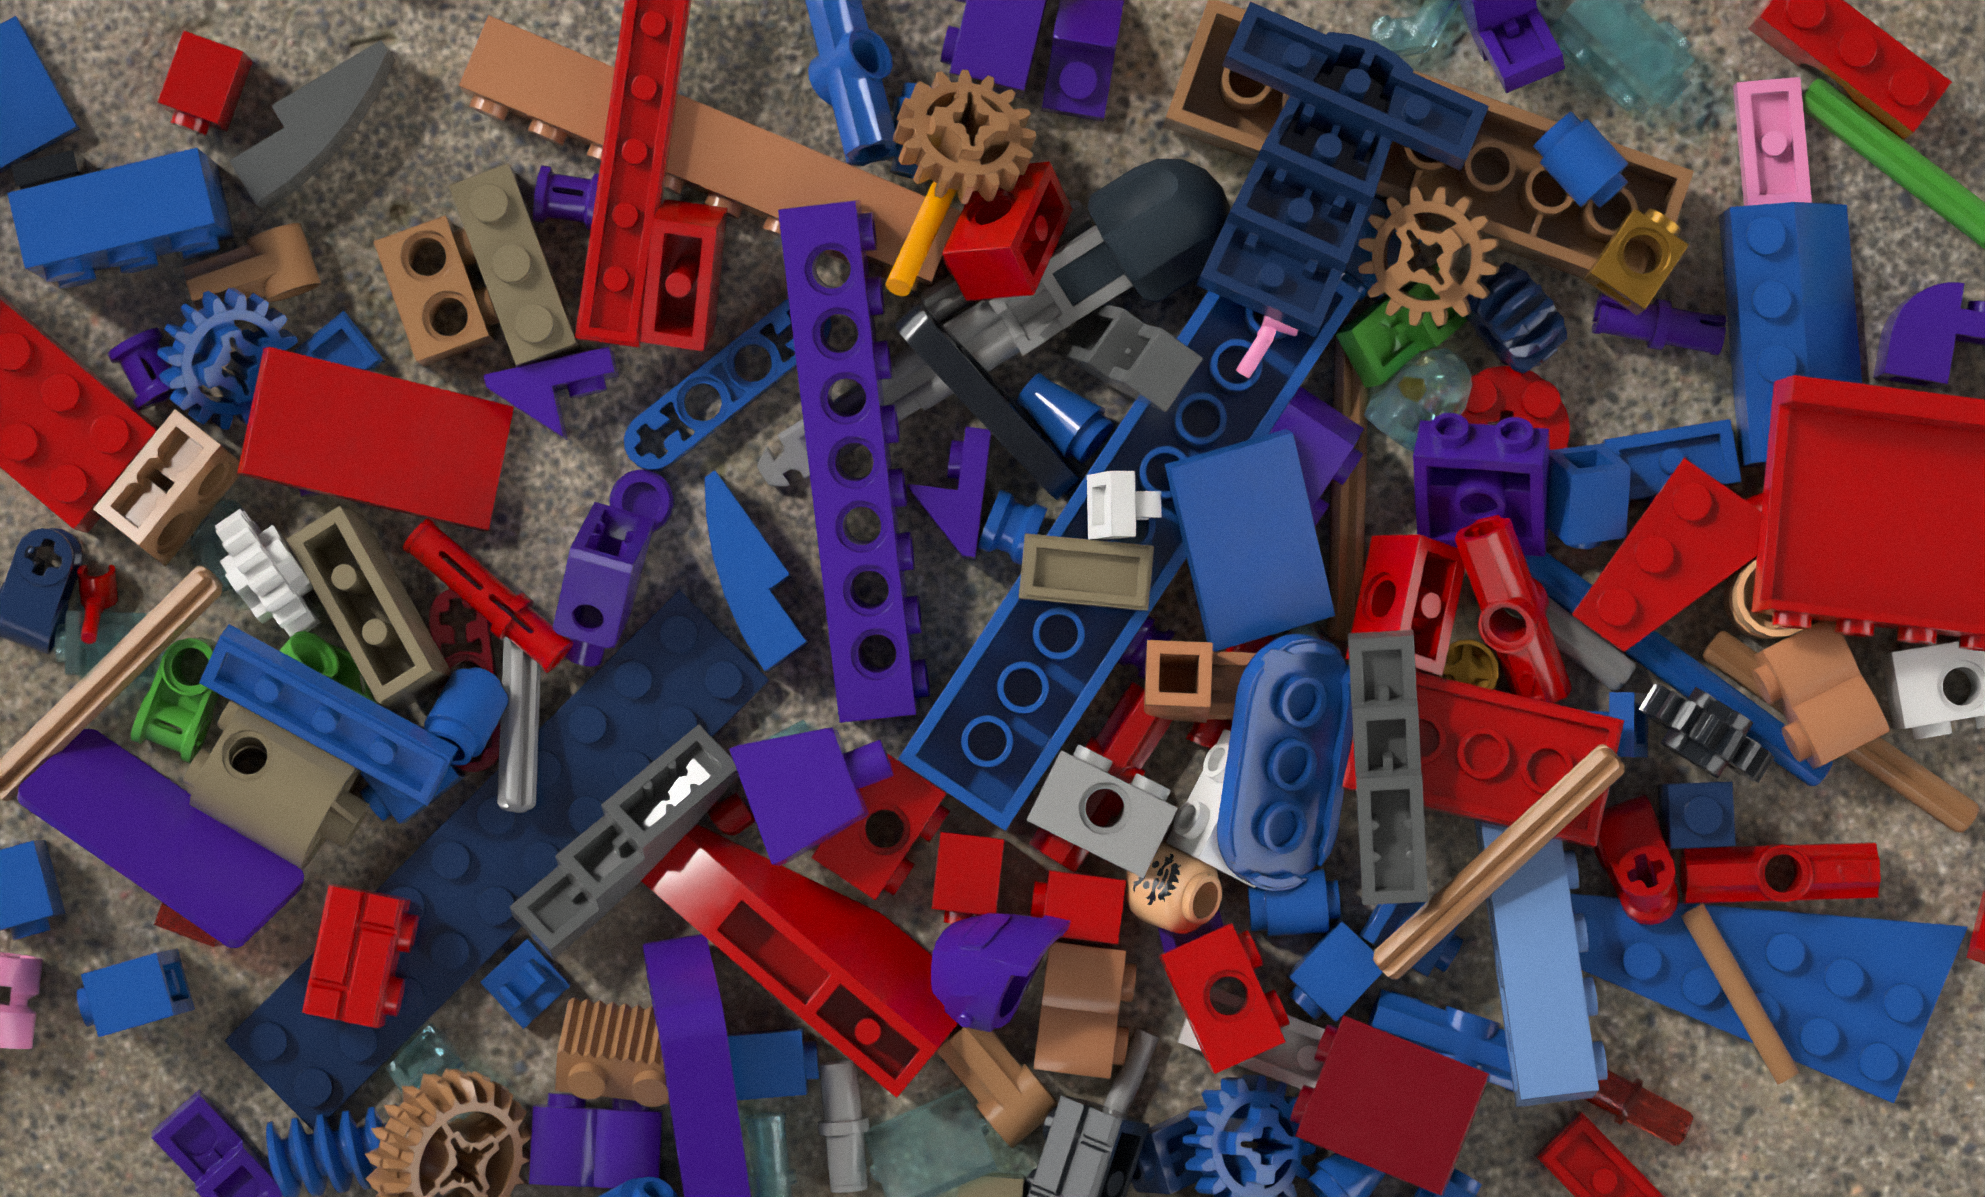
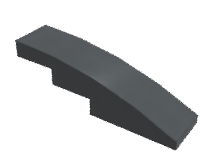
M1413 630L1348 633L1363 905L1428 902L1423 782Z
M698 724L601 804L604 816L555 856L558 867L509 907L513 917L553 960L556 959L625 897L700 821L739 776L733 759Z

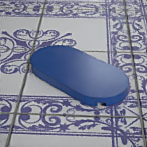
M1306 634L1285 635L1269 642L1253 656L1240 678L1236 693L1217 822L1218 846L1227 867L1240 879L1270 891H1282L1298 886L1308 879V877L1299 876L1309 873L1315 865L1321 867L1331 854L1339 829L1344 789L1341 788L1353 736L1349 665L1345 663L1343 656L1340 654L1341 652L1333 644Z

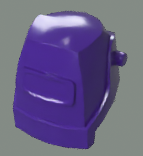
M987 913L982 916L970 917L952 923L941 933L933 949L931 964L933 994L942 1002L945 1012L962 1027L991 1032L994 1028H1001L1011 1021L1020 1005L1023 994L1027 991L1039 968L1044 954L1051 944L1062 937L1068 930L1071 921L1047 915L1043 918L1016 914Z

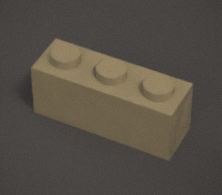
M507 163L449 185L516 366L520 367L565 357L583 350L579 339L575 338L576 331L536 224L533 221V216L518 176L511 165Z
M338 506L286 539L378 704L403 710L448 681L452 674L448 664L364 515L343 506Z

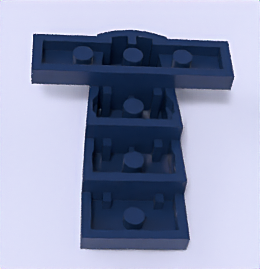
M1250 1L1222 66L1285 93L1290 97L1262 145L1228 214L1197 286L1316 337L1341 276L1348 264L1367 210L1374 198L1392 141L1461 171L1489 106L1413 73L1414 69L1402 58L1376 41L1353 34L1335 32L1324 34Z

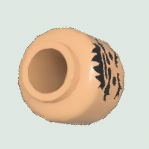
M1161 842L1144 878L1128 870L1126 873V897L1129 908L1138 919L1170 932L1187 934L1209 922L1219 909L1222 900V886L1217 869L1166 842Z

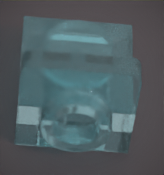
M67 611L66 624H59L56 629L55 654L57 662L65 663L66 675L85 676L148 613L103 612L100 618L96 642L86 644L80 639L85 612ZM153 662L138 677L153 678Z

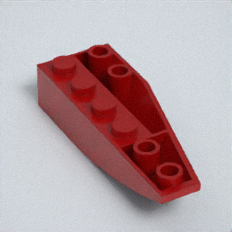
M698 824L641 880L643 884L751 977L896 1098L958 1024L945 1012L944 1005L932 992V955L886 916L783 865H772L770 859Z

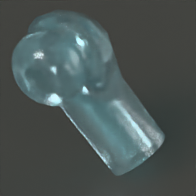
M1425 0L1418 13L1414 16L1391 19L1389 15L1381 16L1373 22L1370 28V39L1396 53L1400 58L1427 53L1435 46L1460 2L1458 0Z
M223 499L217 502L211 512L200 521L190 539V546L197 566H205L219 578L223 584L222 593L233 587L225 576L227 573L220 563L229 553L223 547V542L215 531L217 530L215 525L240 508L242 511H245L239 502L232 499Z

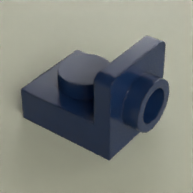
M1196 1106L1148 1128L1131 1179L1133 1187L1137 1192L1172 1194L1199 1181L1203 1176L1201 1171L1186 1170L1185 1163L1196 1156L1195 1147L1183 1143V1136L1196 1134L1198 1125L1193 1123L1188 1117L1190 1110L1205 1111L1207 1106Z

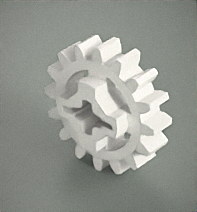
M241 508L215 525L217 529L215 531L222 540L223 547L229 553L228 556L220 561L227 573L225 576L236 593L241 596L262 624L274 617L278 625L282 629L284 628L291 638L296 632H308L321 623L318 619L320 618L318 613L312 606L313 603L306 595L314 588L290 545L274 525H271L262 532L256 522L252 521Z

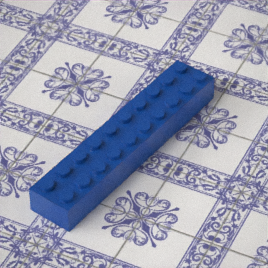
M1340 279L1316 337L1299 330L1296 337L1276 331L1272 344L1250 378L1240 374L1236 369L1258 336L1257 333L1262 326L1264 315L1211 291L1207 292L1177 337V340L1203 358L1167 412L1136 399L1087 473V475L1106 471H1135V491H1161V518L1136 520V536L1098 540L1154 546L1148 611L1019 599L1020 574L899 756L898 760L1004 831L1007 830L1187 558L1165 464L1268 435L1361 295L1360 291ZM1087 475L1047 533V536L1088 539Z

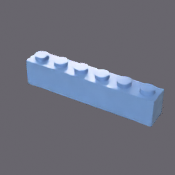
M1474 820L1479 854L1507 828ZM1553 838L1486 899L1516 1107L1593 1098L1599 1091L1598 1081L1607 1080L1608 1077L1603 1042H1592L1588 1016L1598 1015L1595 983L1593 977L1582 978L1579 953L1588 952L1586 922L1583 913L1573 914L1569 889L1579 888L1576 856L1574 850L1563 851L1562 840Z

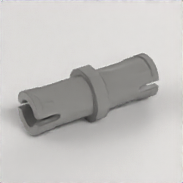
M852 1060L822 1062L819 1066L824 1120L818 1121V1131L820 1136H825L831 1192L847 1193L868 1189L864 1132L869 1131L870 1127L869 1117L862 1116L857 1065Z

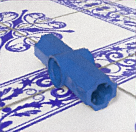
M805 0L819 53L818 56L810 61L808 67L809 80L818 96L833 107L847 164L865 166L873 162L888 160L900 150L898 143L893 142L895 128L882 82L891 73L893 67L892 55L887 44L877 33L868 28L861 0Z
M1380 988L1367 1025L1489 1073L1491 1076L1489 1083L1514 1092L1505 1030L1500 1028L1501 1023L1450 1006H1446L1444 1010L1423 1003L1422 1000Z

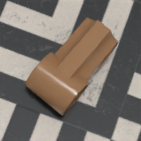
M291 223L266 230L249 238L246 246L183 267L186 284L197 311L204 308L202 300L203 292L210 291L218 296L222 302H224L228 288H236L245 294L246 300L252 293H255L268 302H276L304 294L321 285L301 223Z
M961 1027L936 1050L979 1101L976 1106L982 1115L1012 1149L1041 1126L1049 1112L1058 1106L1057 1100L1025 1063L1021 1066L1006 1049V1045L993 1030L985 1032Z

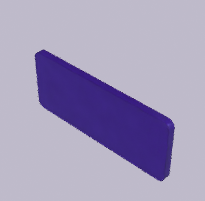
M88 728L82 730L62 751L49 758L23 781L18 788L17 799L23 807L229 948L243 946L303 887L304 873L300 868L189 805L191 795L95 729Z

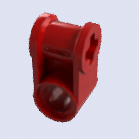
M1645 794L1605 808L1597 845L1593 848L1601 867L1606 870L1627 916L1639 924L1654 925L1662 923L1670 918L1677 909L1679 897L1675 883L1676 870L1674 861L1664 842L1655 812ZM1649 882L1651 887L1647 888L1645 883Z

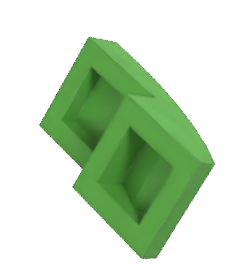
M1437 263L1433 264L1431 267L1436 273H1439L1440 267ZM1413 281L1402 288L1410 295L1421 299H1440V296L1435 294L1428 284ZM1385 295L1345 325L1335 336L1365 388L1383 384L1420 351L1438 347L1468 321L1466 316L1462 317L1451 306L1447 308V324L1436 326L1431 312H1425L1420 325L1413 326L1409 323L1410 309L1403 307L1393 316L1385 313L1387 304L1391 299L1388 295Z

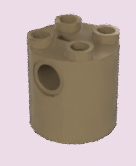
M230 700L218 720L217 727L223 731L212 752L202 748L191 762L184 776L183 782L189 785L187 793L191 795L189 805L301 869L305 868L314 859L327 839L343 849L346 848L361 826L370 807L369 803L353 795L362 778L360 774L362 771ZM249 757H258L266 761L265 766L254 774L245 775L236 771L237 766Z

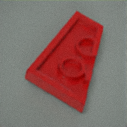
M1683 458L1571 616L1622 652L1627 651L1757 556L1761 511L1686 458Z

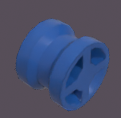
M1000 489L977 548L986 552L996 549L1010 555L1012 562L1022 566L1025 533L1038 535L1048 508L1039 504H1033L1029 507L1015 501L1013 494Z

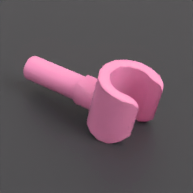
M1264 315L1262 326L1257 333L1258 336L1236 371L1250 378L1272 344L1276 331L1296 337L1298 330Z

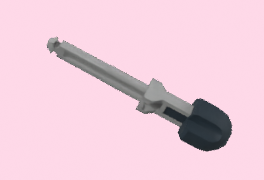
M1155 159L1134 167L1090 195L1088 209L1096 225L1053 252L1034 295L984 299L945 323L944 326L989 372L1019 352L1022 355L1027 354L1069 325L1132 286L1136 288L1144 300L1160 302L1201 276L1231 210L1223 187L1206 169L1184 159ZM911 346L891 357L892 379L882 380L884 404L896 405L898 422L920 408L924 411L928 410L954 393ZM859 383L833 399V403L843 413L856 414L863 409L866 402V394L864 388ZM803 419L778 434L784 446L783 452L774 456L767 446L757 464L759 472L769 486L790 485V479L785 473L790 469L800 471L806 480L810 478ZM848 443L844 445L839 459L862 444Z

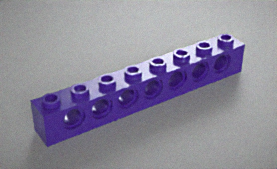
M860 200L779 209V223L839 723L916 715L920 708L919 698L929 697L930 687L926 659L915 660L912 634L922 633V617L918 595L907 596L904 571L915 570L911 532L900 533L897 507L907 506V490L903 468L892 469L889 444L899 443L900 433L896 405L884 404L882 380L892 379V363L888 340L877 341L874 316L884 315L885 306L881 277H869L866 251L877 250L873 212L862 213ZM826 250L840 251L849 260L851 267L850 276L842 286H829L817 274V261ZM832 315H846L857 325L858 339L851 349L837 350L826 341L824 327ZM845 378L853 379L864 388L866 402L859 413L846 414L838 410L834 405L832 389L838 380ZM860 443L870 450L874 463L869 475L857 478L844 472L839 461V455L844 445ZM856 507H867L876 512L881 521L879 536L870 541H862L855 538L847 527V516L850 510ZM864 571H875L881 574L886 579L889 587L887 599L878 604H869L862 601L856 594L854 587L856 576ZM879 634L889 638L896 648L895 661L886 667L871 665L862 653V643L866 637Z

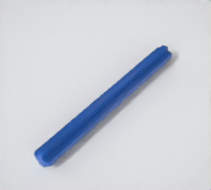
M1547 552L1545 557L1524 555L1531 576L1543 585L1548 593V597L1572 614L1592 585ZM1655 630L1624 652L1686 698H1689L1694 688L1697 687L1751 720L1753 724L1746 736L1771 752L1775 757L1773 760L1808 786H1817L1829 773L1833 761L1814 770L1807 759L1801 762L1797 761L1783 737L1782 727L1786 726L1784 723Z

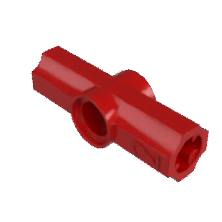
M1494 515L1478 519L1473 524L1459 529L1454 539L1481 609L1478 621L1479 634L1487 645L1496 650L1511 693L1553 704L1567 698L1572 690V685L1546 617L1549 606L1548 593L1543 585L1531 576L1511 519ZM1503 608H1511L1518 611L1524 619L1511 617Z
M1134 682L1131 683L1128 690L1124 691L1097 738L1092 736L1085 748L1113 761L1108 773L1129 784L1132 783L1136 773L1144 775L1146 770L1142 767L1173 721L1146 714L1144 712L1145 689ZM1097 790L1089 796L1086 802V815L1092 823L1104 827L1110 817L1114 819L1123 808V801L1120 795L1113 790ZM1041 827L1037 829L1029 842L1030 845L1074 873L1089 854V851Z
M1876 842L1681 848L1679 863L1680 888L1684 904L1878 898L1881 882L1880 858ZM1782 854L1793 864L1794 877L1787 888L1775 891L1766 882L1764 875L1765 866L1774 856Z

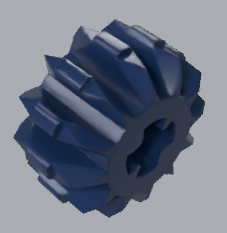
M1504 262L1499 266L1497 274L1481 276L1480 282L1490 292L1487 298L1481 299L1471 294L1466 297L1471 308V313L1466 316V319L1476 330L1475 335L1484 341L1488 351H1492L1498 356L1502 364L1510 366L1514 371L1524 374L1533 367L1545 363L1558 352L1557 348L1568 339L1567 330L1564 326V317L1556 310L1553 305L1554 301L1545 294L1541 284H1536L1527 271L1518 269L1516 265Z

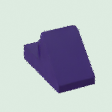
M1124 0L1059 1L1041 111L1104 122Z
M610 347L485 374L484 380L486 388L560 437L568 440L557 391L568 389L570 398L601 393L607 390L605 380L617 378L619 374L614 352Z
M966 427L964 441H951L947 478L959 479L958 490L907 484L910 493L963 559L971 560L976 559L991 442V432L988 429Z

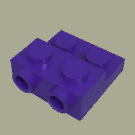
M1444 413L1436 416L1432 421L1420 420L1413 453L1417 535L1420 534L1458 548L1454 538L1459 529L1473 524L1478 519L1499 515L1501 518L1511 519L1524 555L1545 557L1548 542L1549 429L1533 428L1530 422L1519 417L1503 419L1497 425L1470 424L1463 416L1456 413Z

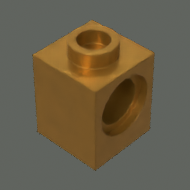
M1649 208L1644 215L1637 209H1633L1625 217L1583 280L1637 316L1647 308L1689 244L1677 237L1681 228L1662 213ZM1642 241L1652 248L1655 254V266L1651 272L1645 274L1637 273L1626 265L1623 252L1627 242Z

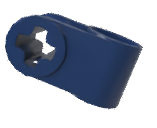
M41 528L30 531L21 538L16 547L5 582L0 588V638L48 655L53 651L66 621L69 600L78 578L77 570L83 563L84 554L82 546L73 534L65 529ZM55 542L54 553L62 557V564L60 567H48L44 572L45 561L36 557L37 549L39 547L51 546Z

